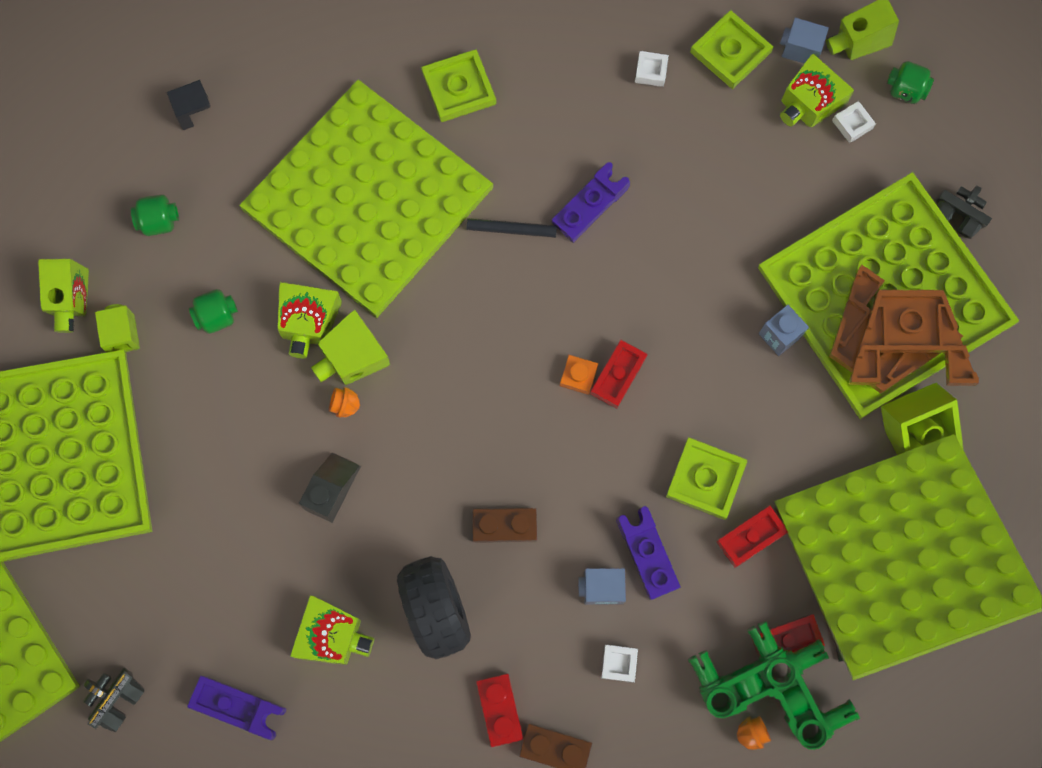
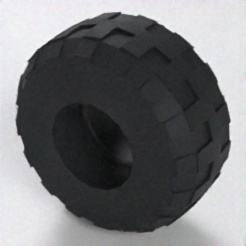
M429 556L403 566L397 575L398 591L408 624L421 652L426 657L439 659L465 649L471 640L470 628L461 598L444 560Z

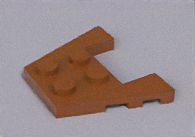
M863 265L859 267L829 355V357L851 373L871 313V309L866 305L885 281ZM880 353L881 383L869 386L881 394L941 353Z
M879 290L873 303L849 379V385H879L881 383L880 353H944L946 386H976L979 384L978 375L973 371L969 361V352L967 347L963 346L957 331V322L944 290Z

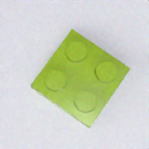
M730 10L691 47L690 53L733 90L772 52L773 46Z
M477 49L421 67L441 123L496 105V97Z
M688 437L666 498L726 520L748 460Z

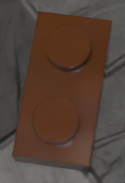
M536 508L473 509V543L537 542Z
M528 724L519 757L555 768H586L592 743Z

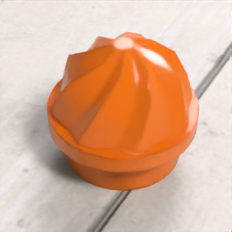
M343 387V389L334 388L330 399L329 412L336 413V417L339 418L355 414L360 407L357 394L348 387Z
M749 716L738 727L737 739L747 749L764 748L763 744L771 741L761 716L753 719Z

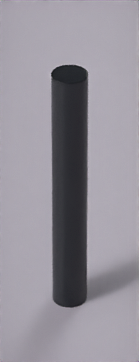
M467 218L466 230L556 238L557 226Z

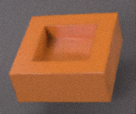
M569 355L560 386L589 395L599 363Z

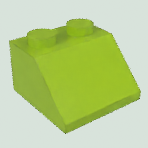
M933 383L881 406L884 429L897 455L955 434L963 449L957 399L938 383Z

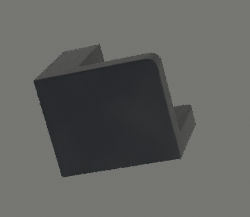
M200 80L166 92L175 116L183 130L194 127L190 115L206 110L211 106Z

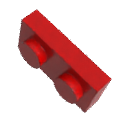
M620 340L590 394L618 409L648 354Z
M768 506L720 538L717 543L733 567L736 568L787 534L788 531L773 508Z
M814 614L770 629L778 647L788 651L792 650L793 653L816 642L818 639L825 646ZM754 644L755 650L759 658L761 655Z
M509 674L476 681L491 748L524 740Z

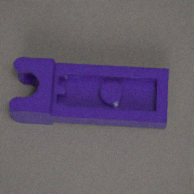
M611 162L606 163L594 175V178L552 219V224L557 226L573 243L630 187L628 177H623L618 182H611L609 180L613 173V164Z
M643 506L638 510L640 518L638 526L631 525L624 515L617 517L616 523L626 542L649 600H653L679 589L681 586L656 530V525L649 508Z
M201 675L187 706L190 709L268 740H274L277 734L274 730L267 727V716L272 713L275 715H284L286 713V708Z

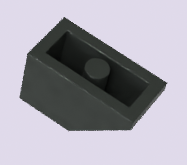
M331 453L313 474L299 505L304 510L333 523L361 466Z

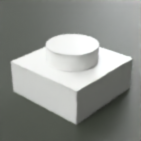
M640 51L635 83L664 87L669 55Z
M859 101L836 114L832 120L849 143L869 132L876 125Z
M605 645L601 679L634 683L638 649Z

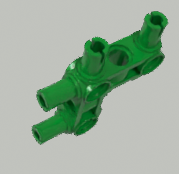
M763 621L757 624L763 637L760 636L755 626L747 630L761 655L758 660L728 675L719 676L707 650L698 653L704 666L700 665L696 655L688 659L701 683L699 692L707 709L717 718H726L747 710V705L767 695L770 697L774 696L775 699L779 700L786 713L784 719L788 727L802 746L811 750L820 749L824 746L826 741L834 735L833 731L860 719L850 699L825 713L822 710L819 711L801 676L804 674L803 670L825 659H829L819 639L793 653L792 650L788 651L778 647L768 627V623ZM778 663H784L787 665L786 675L779 679L772 677L771 671L773 666ZM725 693L729 696L725 706L719 708L711 704L715 694ZM809 724H816L818 727L816 735L812 738H804L802 736L804 727Z

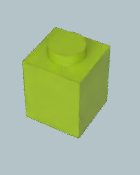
M112 304L106 306L105 310L95 312L100 347L106 353L123 349L125 352L140 349L135 315L126 305Z

